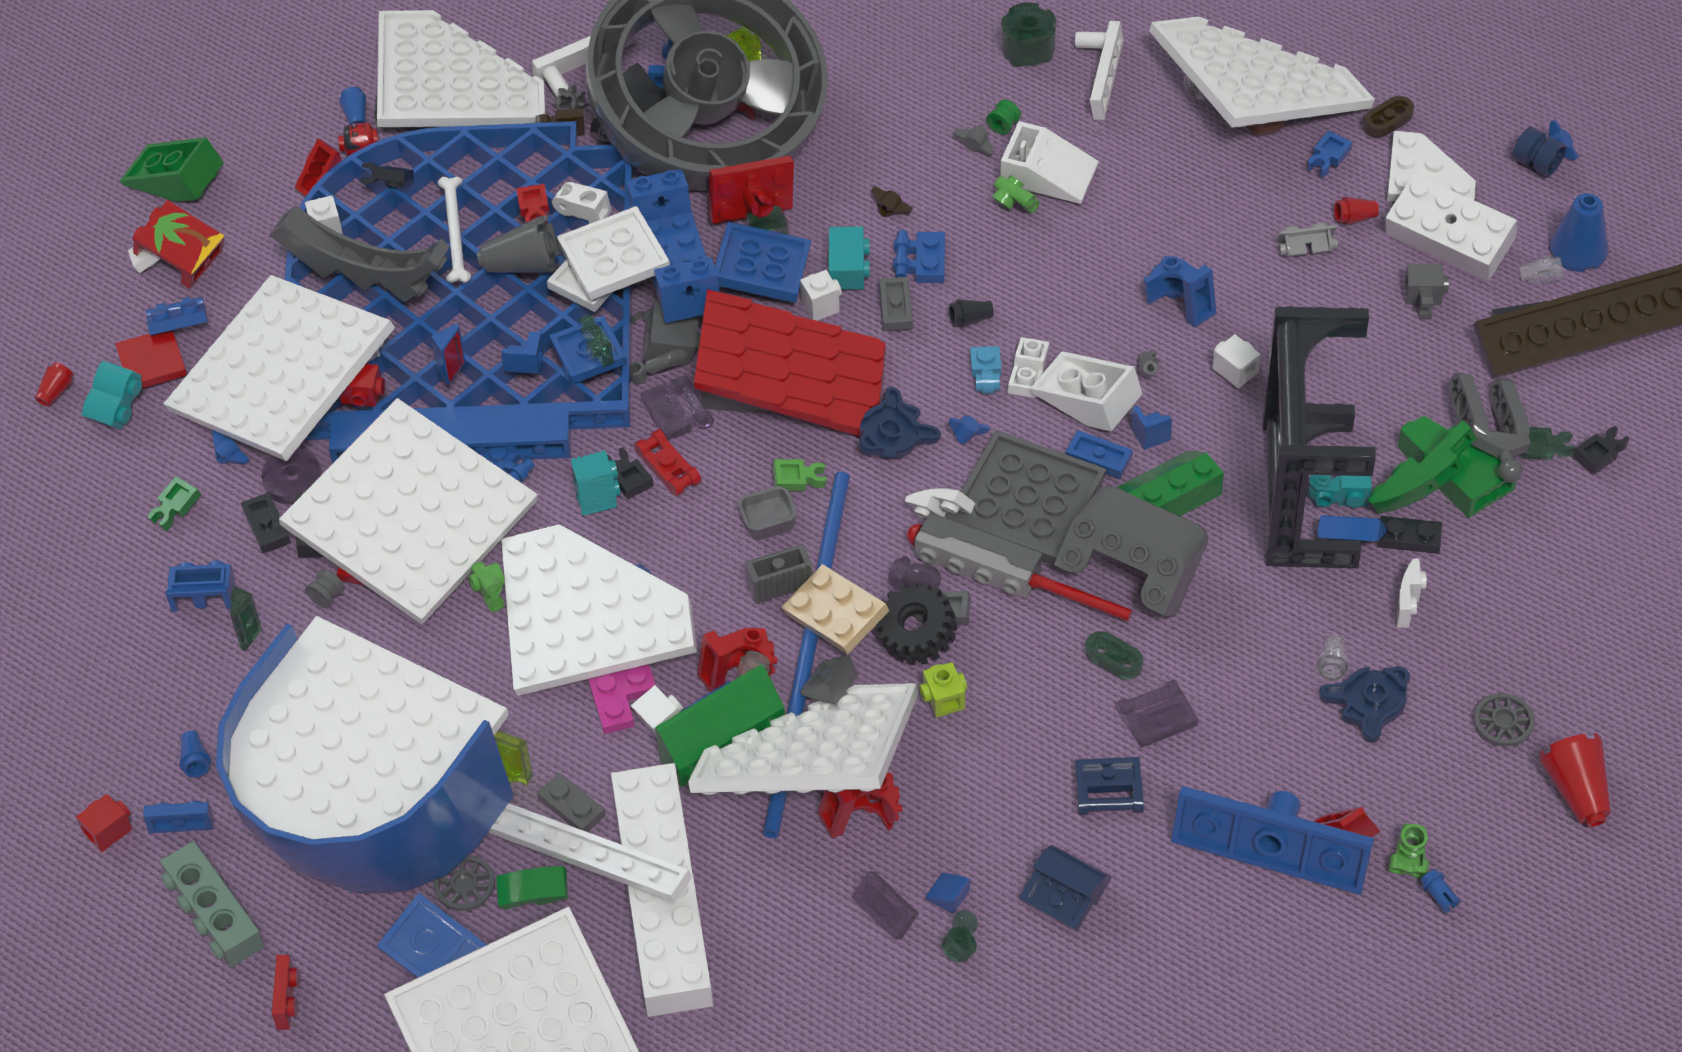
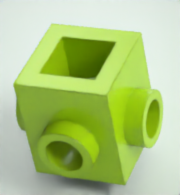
M953 662L944 665L937 664L927 670H923V684L919 685L920 694L924 703H930L935 718L965 709L966 680L962 672L957 673Z

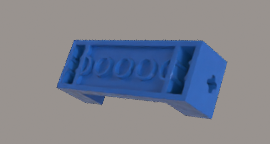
M669 170L664 173L627 180L631 208L638 207L670 261V265L654 269L655 276L651 277L665 323L704 315L707 289L720 292L718 277L712 258L706 257L692 214L688 184L683 170Z

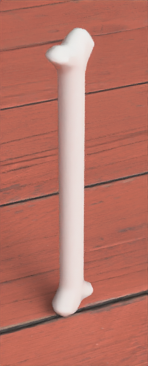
M441 177L438 180V186L445 191L453 267L452 271L446 276V280L450 283L456 281L467 283L471 279V274L464 269L456 196V189L463 182L460 177L450 179Z

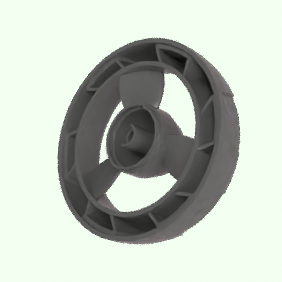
M610 0L595 23L586 56V85L592 110L597 116L607 138L621 154L622 158L646 176L664 173L669 170H683L688 189L709 191V170L789 155L793 158L818 122L827 93L828 73L822 46L808 20L789 0ZM697 14L721 17L744 26L759 36L774 51L779 60L762 59L749 62L744 51L736 41L722 33L702 31ZM656 22L663 33L674 43L667 56L663 72V87L667 97L643 113L634 102L625 84L621 64L622 53L627 43L639 31ZM741 102L759 111L780 115L772 125L762 132L735 142L704 143L683 138L690 130L692 124L709 125L717 123L733 112Z

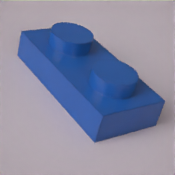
M1077 430L1065 454L1106 469V474L1121 479L1132 459L1133 450Z
M190 801L182 804L158 803L156 805L144 806L143 818L149 834L213 830L214 817L208 802Z

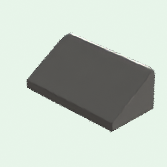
M850 655L822 661L800 691L801 694L831 704L838 703L858 675Z

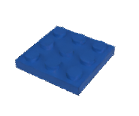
M728 222L715 265L718 284L724 288L796 303L800 289V279L803 278L811 240Z

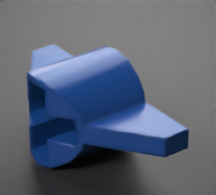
M1556 119L1552 120L1549 124V138L1556 139L1566 145L1565 157L1571 160L1577 159L1579 156L1572 146L1571 135L1566 130H1562Z
M968 415L963 416L961 419L951 417L948 421L961 444H966L973 436L985 434L990 430L989 426L979 424L973 417Z
M217 431L212 432L215 457L218 463L226 464L233 462L246 464L249 462V458L240 451L238 445L230 437H225Z

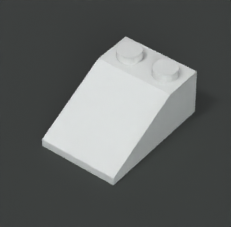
M1063 351L1030 388L1031 393L1086 426L1112 431L1143 394L1133 366Z

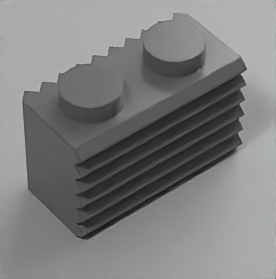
M804 544L745 562L747 585L757 604L772 598L777 599L778 596L783 597L784 594L789 595L790 592L794 593L813 575L812 563Z

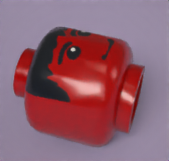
M367 122L346 125L343 129V135L338 136L340 152H346L347 157L379 141L377 128L372 129V126Z

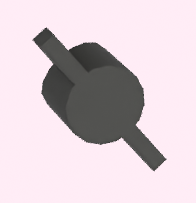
M979 125L972 129H956L953 132L954 136L964 141L965 146L973 152L981 151L990 157L993 155L994 149L988 140V133L984 126Z

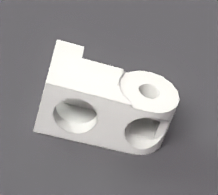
M573 182L564 183L552 200L553 207L559 213L565 216L573 215L588 220L589 224L607 218L612 212L607 191Z

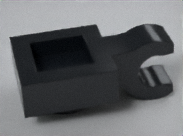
M374 162L362 163V167L369 168L372 172L370 178H360V182L364 184L375 183L381 179L386 180V185L403 187V183L413 181L414 170L380 166Z

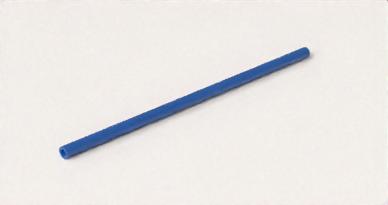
M840 471L835 474L816 570L822 564L832 570L850 475L846 472ZM804 627L787 714L794 713L795 717L801 715L804 711L806 696H803L800 691L811 676L818 635ZM780 791L770 795L763 835L767 838L775 839L779 837L788 791Z

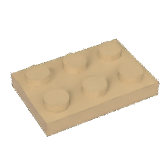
M823 564L781 607L785 615L846 654H849L889 612L886 603Z

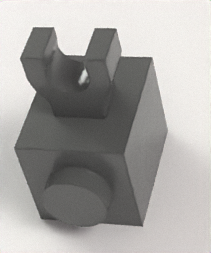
M1407 264L1404 282L1406 305H1419V318H1431V308H1433V305H1441L1443 293H1448L1449 277L1443 275V264Z

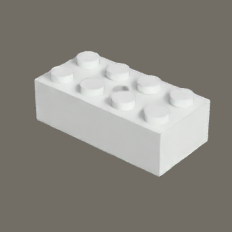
M1414 173L1386 216V235L1489 282L1517 237V220Z

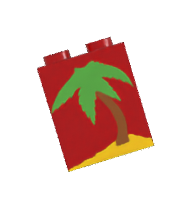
M167 200L161 208L156 207L149 217V222L144 227L140 226L135 231L132 237L134 241L133 254L138 256L144 248L182 271L181 284L191 289L223 251L225 236Z

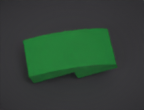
M564 866L532 868L496 876L498 906L503 910L532 902L541 906L568 898L567 875Z

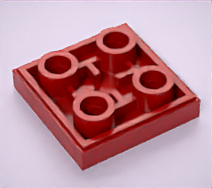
M173 330L153 335L149 333L115 343L122 367L142 375L141 389L187 375Z

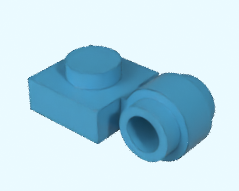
M1000 346L970 347L972 377H975L976 392L982 391V394H994V391H1000Z

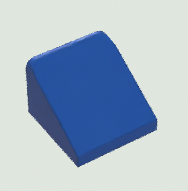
M942 873L925 896V899L954 914L970 891V879L965 876Z

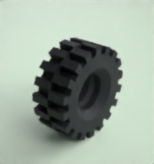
M916 581L910 582V588H906L904 584L899 585L900 591L896 594L892 590L887 593L889 600L885 601L882 599L881 601L886 603L889 612L875 625L887 652L891 656L894 655L896 660L901 663L906 658L909 665H915L917 659L920 660L922 665L927 664V658L933 656L934 660L940 658L938 652L942 649L946 653L950 649L947 641L954 642L956 635L953 630H957L956 616L946 595H943L936 586L932 590L931 585L923 582L922 587H919ZM918 613L926 615L927 621L921 628L917 630H906L904 628V623L910 616Z

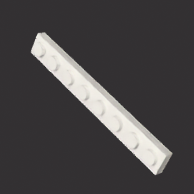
M509 803L488 832L674 903L692 878L690 871L684 867Z

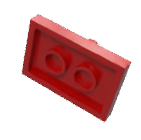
M791 156L709 170V219L712 224L757 215L758 217H765L773 212L793 209L794 161Z

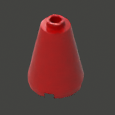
M1593 733L1595 739H1587L1586 734L1564 738L1550 745L1551 752L1545 755L1542 750L1538 756L1540 763L1579 823L1587 824L1588 827L1604 824L1607 821L1606 817L1611 814L1603 741L1597 733Z

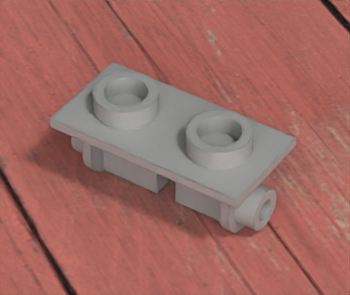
M1316 223L1311 228L1300 229L1299 226L1286 227L1279 232L1276 238V243L1283 242L1279 244V254L1286 257L1306 255V244H1310L1312 254L1332 252L1333 249L1338 248L1337 238L1331 237L1337 225L1328 226L1327 223Z

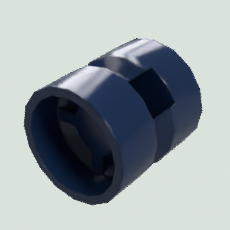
M1530 126L1518 139L1512 157L1526 166L1533 164L1537 172L1550 177L1560 166L1567 147L1564 143L1551 137L1546 140L1545 133Z

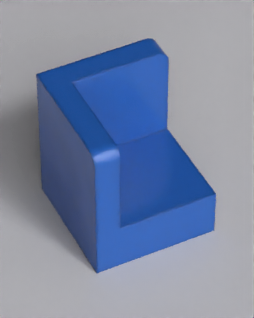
M529 331L526 346L509 345L508 349H502L501 356L505 372L539 374L544 353L541 332Z
M1135 406L1132 408L1131 430L1145 450L1171 440L1172 418L1169 414L1161 417L1158 411L1144 416L1139 406Z

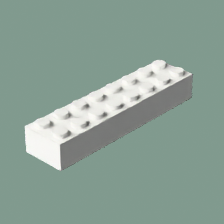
M675 763L611 773L621 844L684 867L692 875V878L675 903L628 885L647 1016L651 1017L713 1007L711 984Z

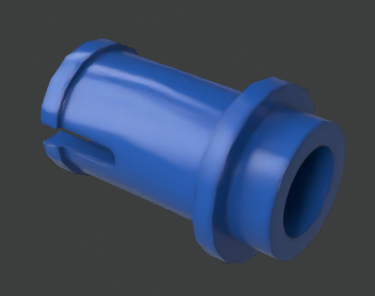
M1434 869L1422 877V889L1424 892L1429 891L1441 907V910L1447 913L1451 911L1450 905L1454 909L1461 900L1445 882L1443 872L1439 873Z

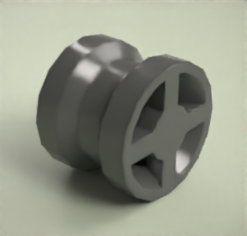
M322 569L316 575L317 580L307 585L305 592L314 603L320 607L329 608L333 603L334 596L340 595L344 591V585L335 574Z

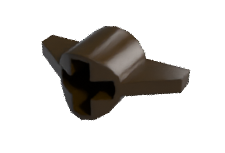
M875 185L872 188L871 192L877 202L879 214L882 217H889L893 214H910L913 210V207L902 202L901 197L896 192L891 190L885 192Z

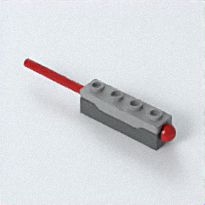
M931 512L924 524H914L907 531L908 542L915 546V557L927 564L941 566L954 574L968 576L976 579L981 584L992 585L1011 595L1027 598L1032 588H1041L1129 621L1132 616V609L1040 575L1042 572V553Z

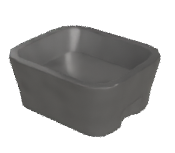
M772 487L745 495L738 503L749 534L754 540H762L786 533L794 528L797 512L790 493L784 487Z

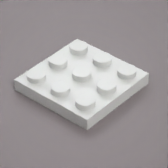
M637 206L557 236L558 245L590 300L655 276L654 269L670 265L669 259Z

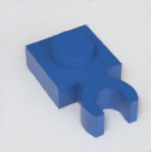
M1327 131L1314 147L1313 156L1308 161V171H1311L1315 166H1321L1320 176L1325 177L1329 173L1330 164L1338 167L1352 150L1353 142Z

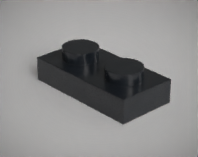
M269 492L241 502L242 510L262 554L291 543L287 530L280 525V515Z
M1388 516L1380 517V520L1387 529L1386 533L1378 541L1379 548L1439 554L1442 522Z

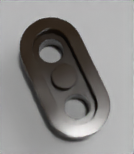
M1395 96L1373 108L1365 115V131L1372 136L1383 137L1408 123L1413 117V102L1407 97Z

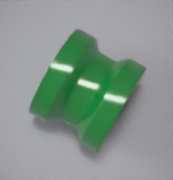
M1002 99L996 104L995 110L990 111L987 115L986 122L994 132L1006 135L1011 131L1012 125L1020 120L1021 112L1013 102Z

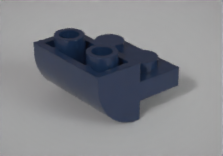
M1051 845L1043 851L1033 866L1035 871L1019 899L1078 932L1092 905H1097L1112 877L1055 845Z

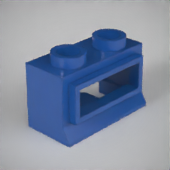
M212 561L208 565L196 566L190 562H182L176 567H169L166 597L171 612L178 611L177 597H192L194 606L202 609L207 605V596L222 595L226 609H233L235 577L231 564H225L222 561Z

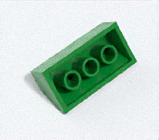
M1188 450L1116 488L1182 516L1222 495L1224 472L1207 452Z
M760 664L655 727L660 762L662 765L675 763L678 785L681 788L689 783L688 781L704 749L714 745L721 749L732 744L733 737L751 729H756L757 733L771 727L770 721L785 715V707L765 667Z

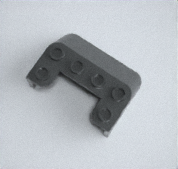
M1105 486L1093 495L1072 521L1054 565L1068 572H1080L1088 566L1094 550H1097L1147 573L1148 576L1141 590L1143 604L1164 616H1176L1207 547L1208 534L1199 524L1119 488Z

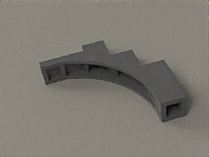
M297 205L282 215L270 233L272 238L323 278L332 272L337 274L340 271L363 290L373 284L377 286L381 283L404 303L414 296L418 298L423 294L428 286L425 282L431 271L437 272L447 260L444 255L450 247L442 239L430 247L420 250H391L372 246L334 231L311 217Z

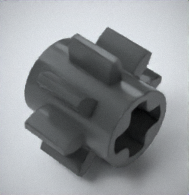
M569 85L568 91L565 88H559L558 92L560 95L553 99V102L556 103L557 110L584 109L585 106H589L584 97L586 91L576 92V85Z

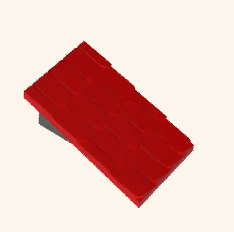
M707 289L694 387L701 390L703 409L781 413L860 437V423L865 413L881 402L886 343L876 337L842 330L841 326L795 316L789 311L752 303L751 299Z

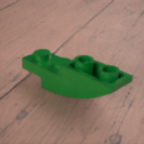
M1462 420L1457 426L1454 425L1447 430L1444 439L1436 447L1430 448L1424 454L1420 463L1411 456L1405 462L1399 463L1393 470L1392 476L1384 484H1379L1372 491L1368 501L1378 514L1397 510L1425 498L1450 481L1464 468L1459 456L1477 439L1472 428Z

